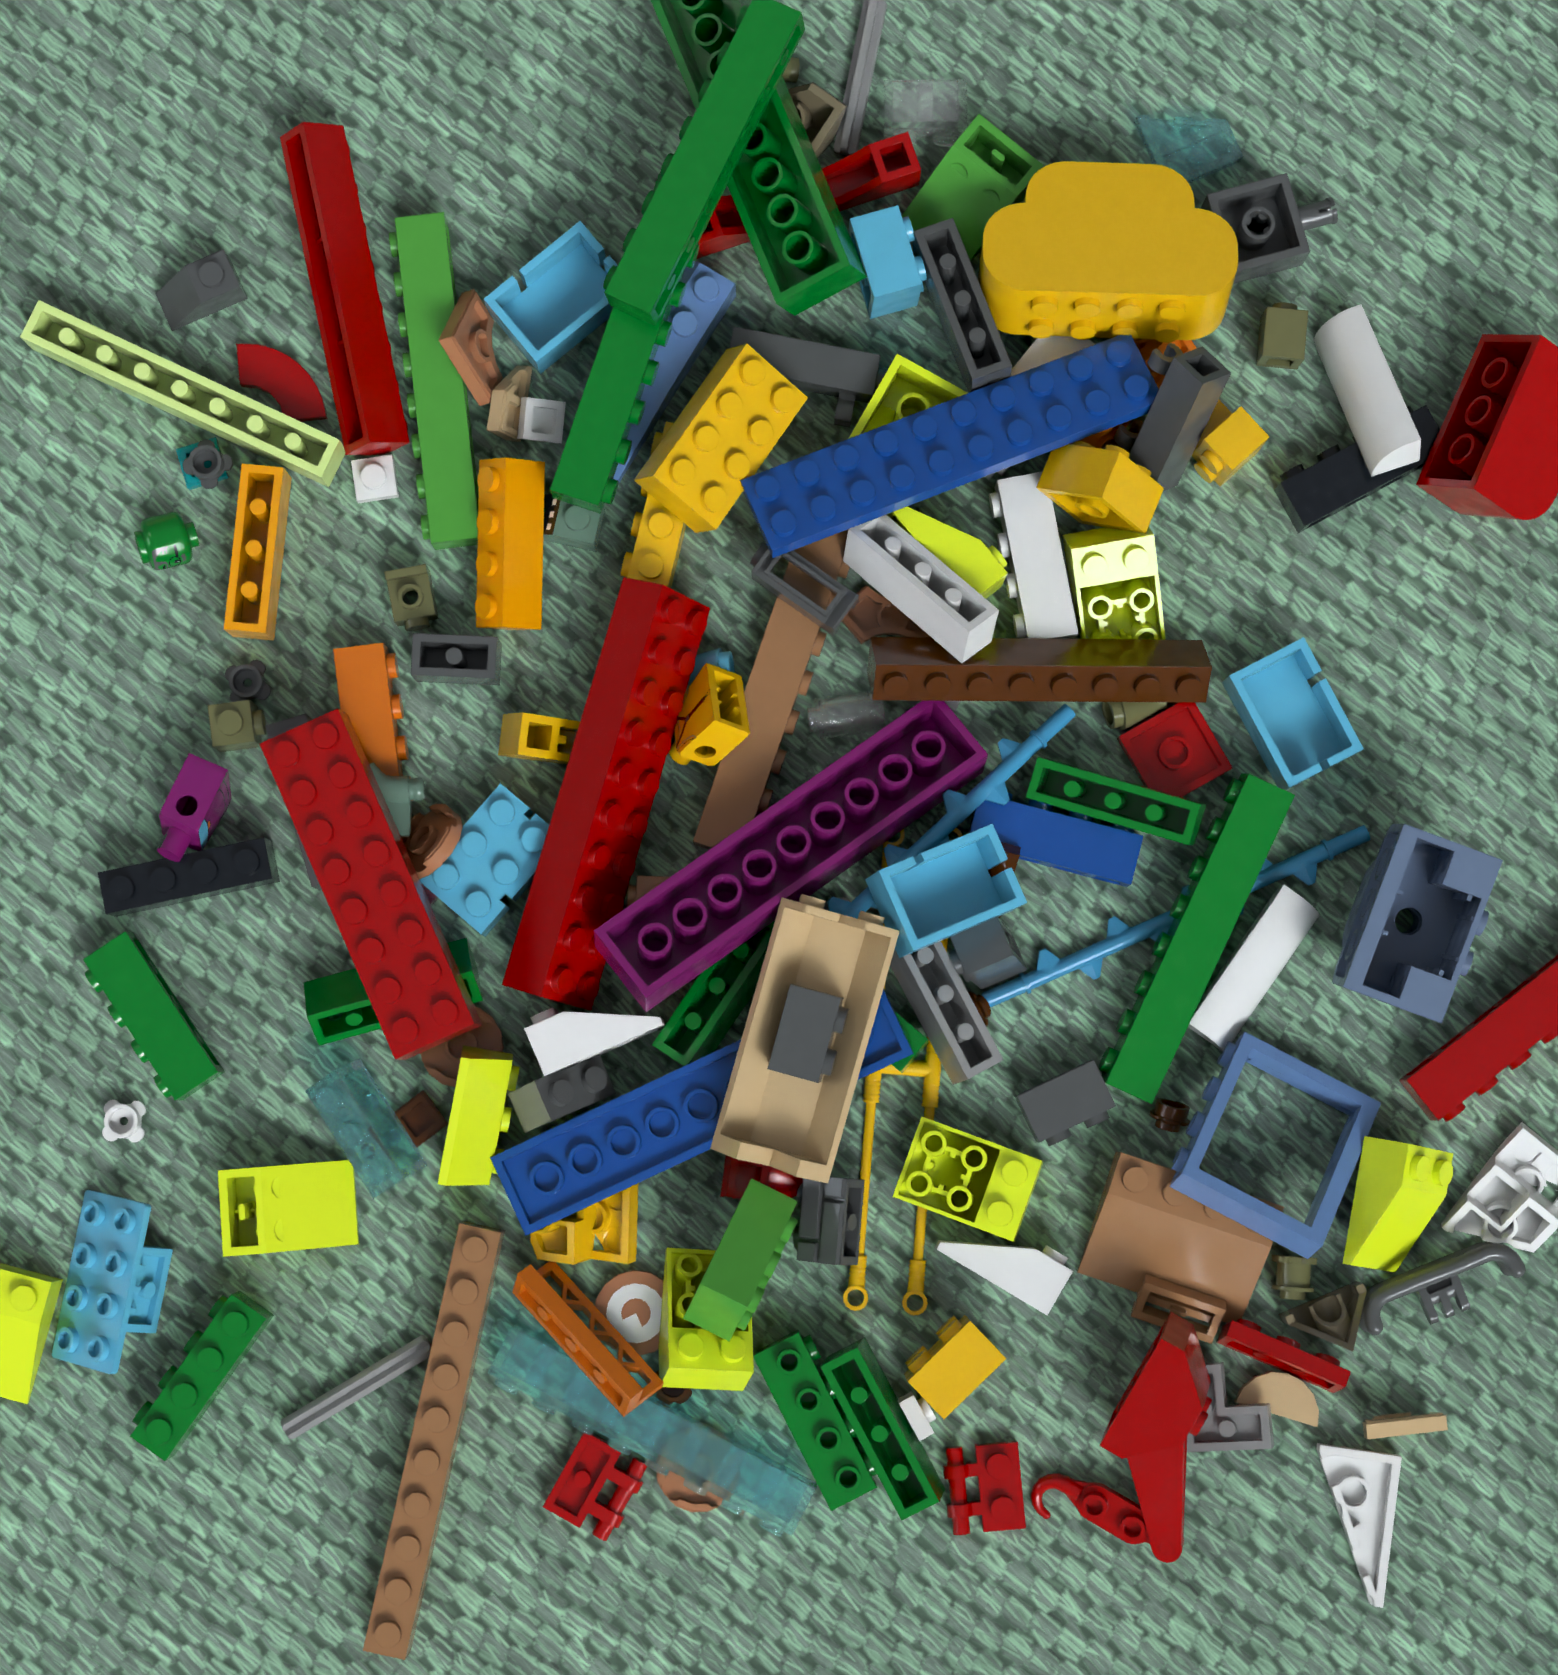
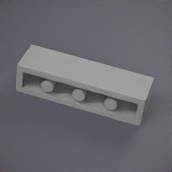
M939 941L902 958H899L896 950H894L890 967L952 1084L968 1080L1003 1061L1002 1055L942 942Z

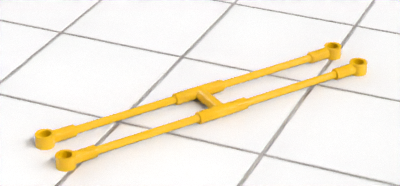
M957 828L952 831L958 837L963 836ZM904 829L900 831V839L893 843L886 841L883 843V849L888 844L900 847L905 837ZM882 850L881 869L888 867L884 850ZM948 938L941 941L942 944H943V946H944V948H945V950H946V952H947ZM930 1040L926 1045L925 1060H913L903 1073L891 1064L864 1077L863 1102H866L860 1179L865 1181L858 1265H850L848 1287L843 1294V1301L850 1310H861L868 1302V1293L865 1290L867 1255H864L875 1112L876 1103L880 1101L882 1074L924 1077L921 1105L924 1107V1117L934 1121L935 1108H938L942 1063ZM917 1206L913 1259L909 1260L907 1292L902 1299L904 1310L913 1316L922 1314L928 1305L924 1294L926 1260H923L927 1209ZM857 1289L863 1293L864 1299L860 1305L854 1306L848 1302L847 1296L850 1291ZM914 1294L919 1295L923 1299L922 1307L915 1311L907 1307V1299Z

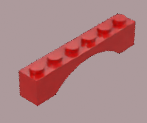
M908 131L868 144L855 153L822 168L839 211L918 186L921 176V167ZM731 195L721 196L708 226L698 242L700 246L696 259L750 242Z

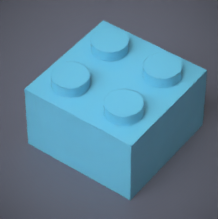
M896 205L850 218L848 233L867 275L866 278L859 281L870 319L917 306L920 293L924 292L923 281L927 280V275L921 256L914 257L911 242L915 241L909 217L902 218L899 206Z

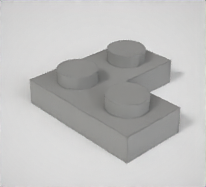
M1224 1362L1205 1363L1211 1380L1207 1396L1212 1398V1402L1207 1410V1419L1198 1435L1188 1434L1187 1452L1272 1449L1274 1447L1270 1403L1228 1405Z

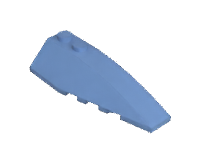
M695 261L692 269L685 268L681 282L686 283L685 293L679 308L672 306L667 321L673 323L671 334L666 347L659 345L654 361L659 362V368L653 385L645 384L640 399L646 401L642 419L638 426L631 425L627 439L632 441V446L625 465L618 463L613 478L619 482L736 297V285L734 282L700 262Z

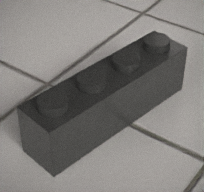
M950 218L913 231L915 241H913L914 257L921 256L927 275V280L924 281L968 393L1011 377L1012 364L954 219Z

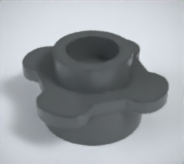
M208 439L200 441L198 447L190 453L189 458L183 461L184 472L188 475H195L200 479L201 485L205 489L215 488L218 485V478L224 471H229L233 467L231 456L221 454L215 448V444ZM211 461L212 465L209 468H205L204 463Z
M253 660L249 665H232L227 668L225 678L229 681V687L232 690L230 694L232 702L256 698L263 701L270 696L271 688L266 684L264 678L266 666L261 661ZM246 679H250L252 681V684L249 687H246L244 685Z

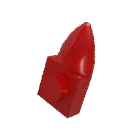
M725 1155L720 1197L741 1200L752 1178L793 1198L797 1196L798 1188L803 1183V1179L770 1166L738 1160Z

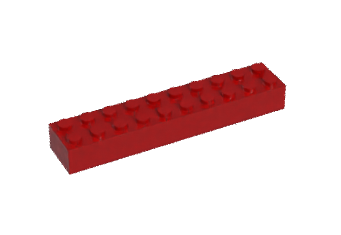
M623 577L502 985L590 1011L599 991V983L606 962L595 947L594 930L623 910L626 891L631 875L635 870L637 854L642 837L647 829L650 810L655 794L659 789V780L663 766L671 748V739L679 713L683 708V699L690 675L695 667V658L702 635L707 627V618L710 611L709 607L663 584Z

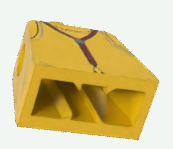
M705 663L685 692L683 708L679 713L674 729L675 742L671 745L669 754L676 763L688 765L693 760L707 766H715L750 734L741 675L709 663Z

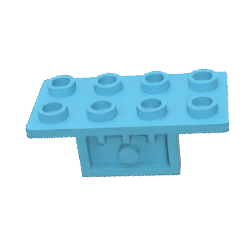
M85 1191L52 1349L53 1358L107 1374H116L119 1369L126 1332L156 1333L173 1249L144 1245L151 1212L150 1204L98 1191Z

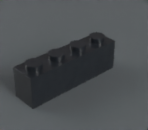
M1425 405L1413 411L1411 406L1407 407L1421 438L1420 461L1371 477L1353 436L1354 444L1342 450L1338 444L1332 446L1316 456L1318 463L1304 469L1303 465L1299 464L1280 475L1283 482L1274 491L1296 531L1300 533L1423 467L1440 431L1428 407Z
M265 837L184 854L180 862L164 858L98 872L105 914L115 917L280 882L273 844L271 840Z

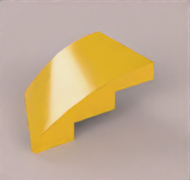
M639 1183L531 1233L530 1242L537 1260L572 1265L590 1259L623 1264L636 1262ZM595 1234L604 1250H593Z

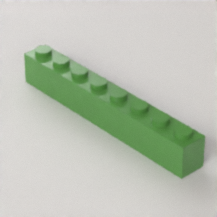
M444 212L394 218L396 232H389V242L392 257H399L400 272H394L393 276L396 296L403 297L405 312L398 313L401 337H408L409 352L403 353L402 357L405 377H412L414 393H407V403L410 418H417L418 433L412 434L411 437L415 459L421 458L423 474H416L419 499H426L427 514L421 515L422 535L424 540L430 539L435 550L478 545L477 516L479 492L467 386L438 341L457 303L448 221Z

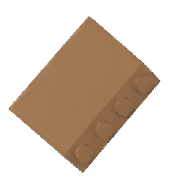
M1116 1151L1077 1273L1137 1293L1139 1288L1142 1287L1145 1274H1149L1225 1300L1226 1312L1222 1319L1223 1322L1228 1323L1231 1320L1237 1322V1319H1242L1273 1241L1169 1187L1176 1173L1175 1170ZM1254 1197L1283 1212L1284 1206Z

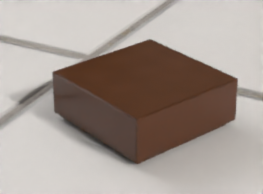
M424 1090L389 1115L413 1149H417L448 1125V1121Z

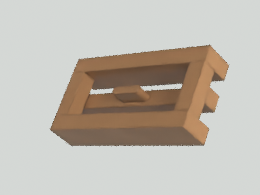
M1145 1274L1142 1287L1139 1288L1136 1302L1134 1301L1131 1310V1317L1162 1327L1170 1313L1145 1305L1146 1302L1169 1309L1170 1312L1182 1316L1181 1318L1190 1316L1208 1322L1209 1326L1183 1318L1194 1324L1198 1340L1212 1344L1226 1312V1301Z

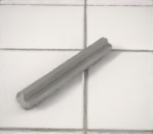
M884 0L863 1L843 103L847 108L837 130L833 148L835 153L845 157L858 151L887 9V3Z
M425 1335L417 1337L283 1418L280 1423L284 1433L289 1439H295L429 1358L432 1346L429 1339Z

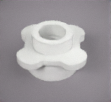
M118 1100L108 1101L104 1106L106 1114L104 1117L105 1127L102 1130L103 1137L108 1141L126 1138L133 1143L142 1140L145 1135V1131L141 1127L142 1116L146 1113L145 1105L140 1101H133L131 1104H120ZM122 1117L128 1119L126 1125L121 1124L120 1120Z

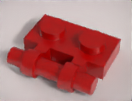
M585 1429L545 1501L543 1508L578 1528L581 1527L588 1513L599 1520L592 1534L603 1541H607L614 1527L619 1528L625 1518L622 1512L632 1494H638L644 1483L641 1478L648 1464L633 1457L626 1471L615 1466V1463L622 1453V1449ZM608 1479L618 1486L606 1505L596 1500Z
M1007 1441L975 1444L976 1462L964 1463L962 1446L946 1447L947 1464L943 1465L944 1479H948L950 1503L946 1504L947 1517L952 1518L953 1534H970L969 1517L981 1515L983 1532L1026 1529L1018 1442ZM978 1476L980 1500L967 1501L965 1478Z

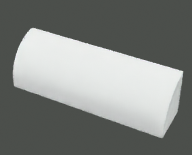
M1362 304L1338 313L1321 326L1314 337V342L1371 477L1420 461L1421 438Z
M1286 885L1279 886L1202 996L1188 1028L1221 1051H1224L1227 1042H1233L1319 917L1318 911Z

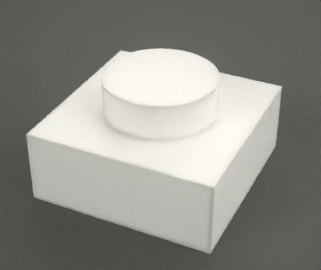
M521 397L517 439L562 444L566 402Z
M392 454L351 460L356 501L358 503L399 497Z
M912 1391L898 1398V1403L918 1440L921 1441L932 1435L934 1431L929 1423L936 1420V1417L923 1397L916 1400Z

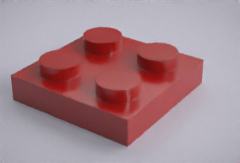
M1179 702L1117 737L1118 742L1145 787L1179 797L1191 793L1233 769L1195 702Z

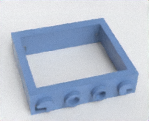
M1244 1032L1234 1044L1230 1041L1227 1042L1223 1053L1217 1060V1064L1223 1067L1218 1078L1212 1076L1203 1091L1201 1098L1206 1100L1207 1103L1202 1113L1197 1111L1187 1127L1186 1134L1190 1135L1191 1139L1187 1148L1180 1147L1172 1161L1173 1166L1171 1169L1175 1170L1176 1173L1169 1187L1308 1259L1324 1244L1361 1154L1364 1136L1368 1137L1381 1102ZM1245 1062L1349 1115L1304 1223L1199 1169Z

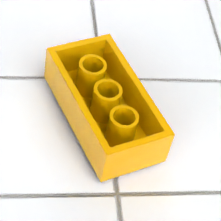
M747 343L726 349L637 474L634 481L695 533L716 530L744 491L740 480L755 475L808 397Z

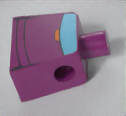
M191 753L188 754L159 814L162 834L164 835L157 848L160 855L171 861L180 862L187 847L196 851L204 849L232 799L228 769Z

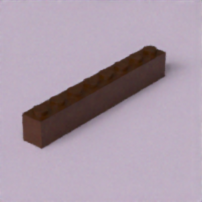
M870 637L867 675L872 700L1206 703L1212 665L1202 640L992 638L991 643L961 663L931 637Z

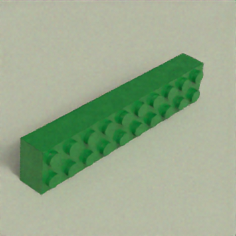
M651 0L696 110L700 104L698 102L700 89L706 79L712 80L718 68L717 57L720 49L726 41L731 43L737 31L735 28L737 16L745 4L750 5L751 0ZM782 76L727 186L776 304L795 316L866 278L867 275Z

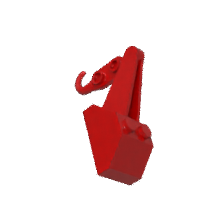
M1170 1312L1110 1416L1099 1445L1121 1459H1128L1139 1504L1102 1483L1074 1480L1069 1476L1053 1473L1039 1478L1031 1491L1032 1506L1044 1519L1050 1518V1512L1042 1503V1496L1049 1489H1057L1067 1495L1085 1519L1129 1544L1149 1543L1154 1556L1165 1563L1174 1562L1180 1557L1184 1545L1188 1434L1198 1435L1207 1419V1410L1212 1402V1398L1207 1396L1211 1380L1194 1324Z

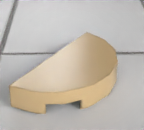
M1268 1371L1254 1376L1241 1386L1234 1402L1239 1404L1270 1403L1272 1414L1318 1427L1319 1409L1314 1394L1303 1381L1286 1372Z
M1411 1412L1374 1416L1372 1420L1365 1419V1422H1363L1364 1438L1366 1439L1448 1430L1447 1417L1439 1412L1421 1415H1411Z

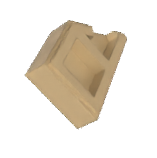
M516 366L492 390L486 431L505 440L521 442V439H517L521 397H528L532 367Z

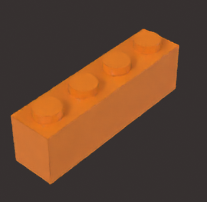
M384 643L333 649L340 710L349 716L369 764L374 762L386 775L403 776L402 761L409 759L406 736L398 735L397 719L404 718L401 694L393 693L392 678L399 677L396 653H389L388 647Z

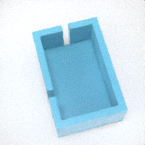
M579 221L519 270L522 282L526 287L523 292L520 291L518 281L512 275L483 300L493 319L541 374L609 319L613 307L610 306L606 298L603 284L609 269L613 265H618L610 255L608 257L605 256L604 248L585 225Z
M1304 637L1229 675L1222 682L1275 784L1284 790L1307 780L1364 749L1327 679L1325 678L1310 687L1307 680L1313 678L1322 670Z
M501 783L464 824L460 839L452 854L429 876L419 879L426 888L485 937L510 909L505 903L500 901L505 894L516 902L532 884L549 828V824L536 813L529 819L533 811Z
M993 824L924 851L915 857L912 856L878 870L865 879L881 917H885V927L900 931L895 946L899 958L947 939L992 918L1011 912L1027 903L1012 867L993 877L988 872V870L1008 860Z

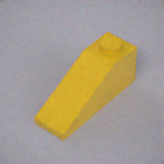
M524 712L503 714L498 755L568 764L580 721Z

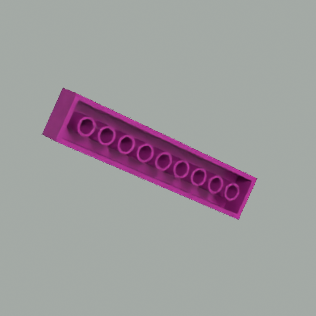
M921 701L595 929V947L643 1010L647 1012L774 922L781 898L799 902L801 894L812 895L944 801L942 794L947 789L956 792L982 774L988 753L944 701Z

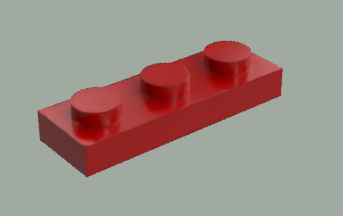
M1237 1319V1322L1231 1320L1222 1327L1216 1343L1332 1393H1336L1347 1385L1351 1371L1340 1367V1361L1330 1355L1316 1353L1314 1356L1300 1350L1301 1344L1284 1336H1277L1275 1339L1261 1333L1262 1328L1249 1320Z

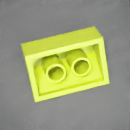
M463 1045L440 1166L439 1185H490L491 1174H497L490 1157L504 1151V1149L496 1148L499 1132L508 1133L512 1108L504 1107L507 1090H516L520 1069L519 1066L512 1065L513 1054Z

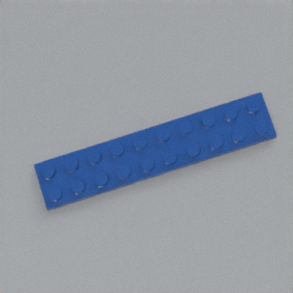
M1119 335L740 481L744 489L745 498L772 558H775L1146 415L1153 404L1159 388L1132 336Z
M884 988L858 1080L914 1054ZM741 1039L490 1157L525 1236L710 1150Z

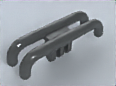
M1492 1242L1476 1243L1376 1283L1368 1288L1359 1326L1364 1332H1369L1371 1335L1380 1334L1383 1330V1323L1380 1317L1382 1307L1388 1302L1416 1292L1429 1324L1439 1322L1438 1314L1434 1308V1305L1439 1303L1445 1318L1455 1315L1450 1302L1452 1297L1455 1298L1461 1312L1471 1309L1458 1274L1490 1261H1495L1504 1275L1520 1278L1525 1274V1265L1518 1253L1507 1245Z

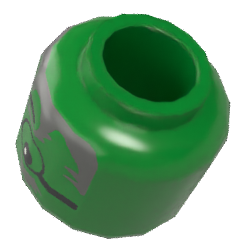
M169 512L145 518L140 523V531L134 532L142 563H149L154 570H164L189 563L193 556L192 548L199 546L194 523H185L183 517L178 512Z

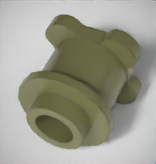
M1272 1254L1271 1261L1277 1262L1276 1285H1272L1271 1289L1280 1290L1279 1298L1305 1300L1306 1292H1314V1288L1310 1287L1311 1264L1317 1265V1258L1310 1257L1306 1259L1301 1256Z

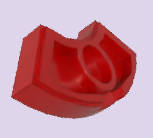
M236 344L239 381L242 387L257 388L271 395L280 405L283 414L300 422L328 419L324 400L318 387L299 363L288 355L267 346Z

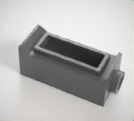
M763 543L750 561V564L754 566L751 571L754 581L832 636H835L838 632L839 624L851 608L854 609L858 604V594L847 589L794 550L772 558L767 544ZM781 557L836 594L826 610L771 572Z

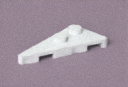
M1317 1443L1316 1450L1368 1602L1375 1607L1383 1608L1402 1456Z

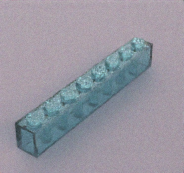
M518 1324L510 1328L488 1371V1374L496 1377L494 1384L504 1391L517 1395L519 1390L534 1398L532 1404L538 1409L554 1415L557 1410L572 1418L569 1424L588 1435H592L594 1430L609 1438L607 1444L613 1449L625 1455H630L632 1451L647 1458L645 1465L652 1470L666 1476L671 1471L685 1478L683 1485L691 1491L706 1496L708 1491L723 1499L721 1505L739 1516H744L745 1512H748L761 1519L759 1526L776 1536L782 1537L784 1532L791 1536L793 1535L818 1484L683 1411L666 1404L653 1395L623 1417L560 1346Z

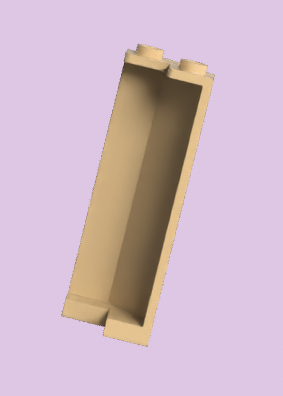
M801 894L799 902L781 898L710 1149L738 1160L770 1166L795 1177L828 1183L900 931L883 926L885 917L864 911L859 912L858 919L825 910V900ZM790 984L844 998L842 1007L849 1009L843 1033H834L830 1049L837 1051L831 1076L823 1074L822 1081L819 1083L767 1069Z

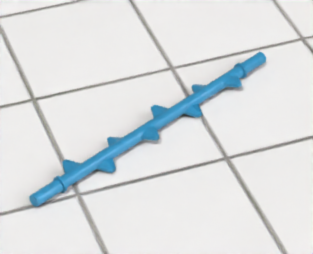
M1063 704L1037 730H1031L1029 732L1030 736L1023 743L1002 738L997 743L1002 762L967 795L947 789L942 794L946 814L909 849L888 844L883 849L887 866L912 856L915 857L924 851L949 842L948 835L985 800L1003 806L1006 805L1010 799L1005 781L1041 748L1045 749L1048 746L1047 742L1076 716L1074 711L1068 705ZM868 887L852 902L834 896L827 901L829 911L857 919L860 911L866 912L870 907L877 909Z
M1362 825L1328 841L1325 839L1321 840V844L1276 864H1272L1265 859L1250 893L1290 875H1294L1308 886L1316 882L1317 864L1327 859L1331 861L1334 859V856L1370 841L1371 838L1365 825ZM1189 885L1182 887V894H1186ZM1169 910L1138 925L1129 927L1114 916L1108 919L1106 939L1060 959L1046 948L1038 951L1036 970L1026 974L1022 972L1019 974V977L983 992L982 996L987 1000L991 1008L1025 992L1030 994L1032 989L1077 969H1080L1093 980L1097 979L1101 974L1104 957L1148 938L1156 942L1162 931L1168 933L1174 918L1169 916Z

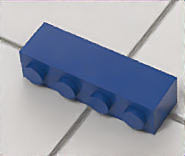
M1008 793L1010 800L1006 805L1003 806L985 800L973 812L968 833L993 824L1001 842L1021 847L1019 856L1021 860L1124 887L1132 884L1143 840V835L1134 833L1135 829L1111 822L1109 826L1093 822L1094 817L1073 811L1069 812V816L1052 812L1053 805L1029 799L1028 805L1013 802V795Z

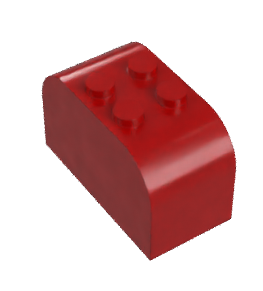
M1482 334L1416 485L1455 512L1463 515L1532 520L1544 514L1553 504L1558 494V347L1543 335Z

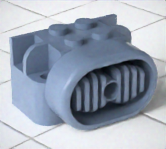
M1392 824L1383 839L1376 860L1369 866L1360 884L1344 928L1342 951L1334 970L1332 983L1442 1023L1459 976H1466L1472 964L1474 953L1469 951L1474 936H1480L1487 924L1489 912L1484 909L1503 860L1407 824ZM1407 909L1413 916V925L1408 931L1401 933L1396 928L1395 918L1400 910Z

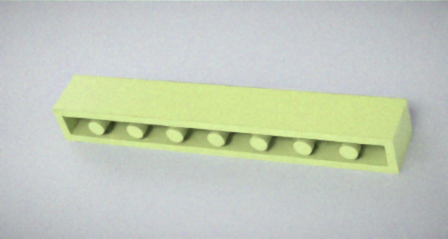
M38 300L20 336L33 350L327 487L330 486L345 456L344 446L339 439Z

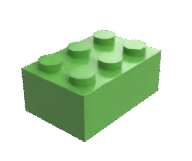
M751 1178L683 1319L727 1341H730L736 1328L745 1331L765 1292L764 1289L781 1258L785 1244L788 1242L797 1224L798 1219L792 1217L791 1214L798 1201Z

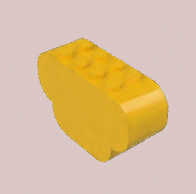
M1061 161L1046 165L1032 176L1027 185L1024 203L1005 206L995 212L988 220L983 232L978 282L997 329L1008 334L1030 335L1040 339L1050 336H1065L1078 340H1087L1092 337L1113 338L1119 335H1131L1133 339H1156L1159 342L1165 343L1176 340H1196L1215 331L1224 318L1238 267V242L1234 230L1225 219L1211 211L1195 208L1194 194L1191 186L1181 174L1169 167L1158 164Z

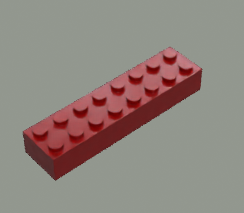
M337 708L260 743V747L395 1060H406L482 1026V1022L349 716Z

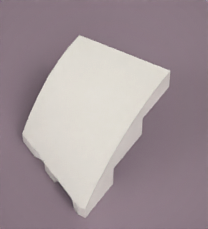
M1521 1122L1493 1153L1441 1223L1442 1228L1450 1233H1454L1455 1230L1480 1236L1483 1241L1497 1244L1508 1243L1513 1248L1534 1253L1558 1228V1197L1552 1203L1541 1194L1544 1187H1548L1546 1180L1558 1185V1150Z

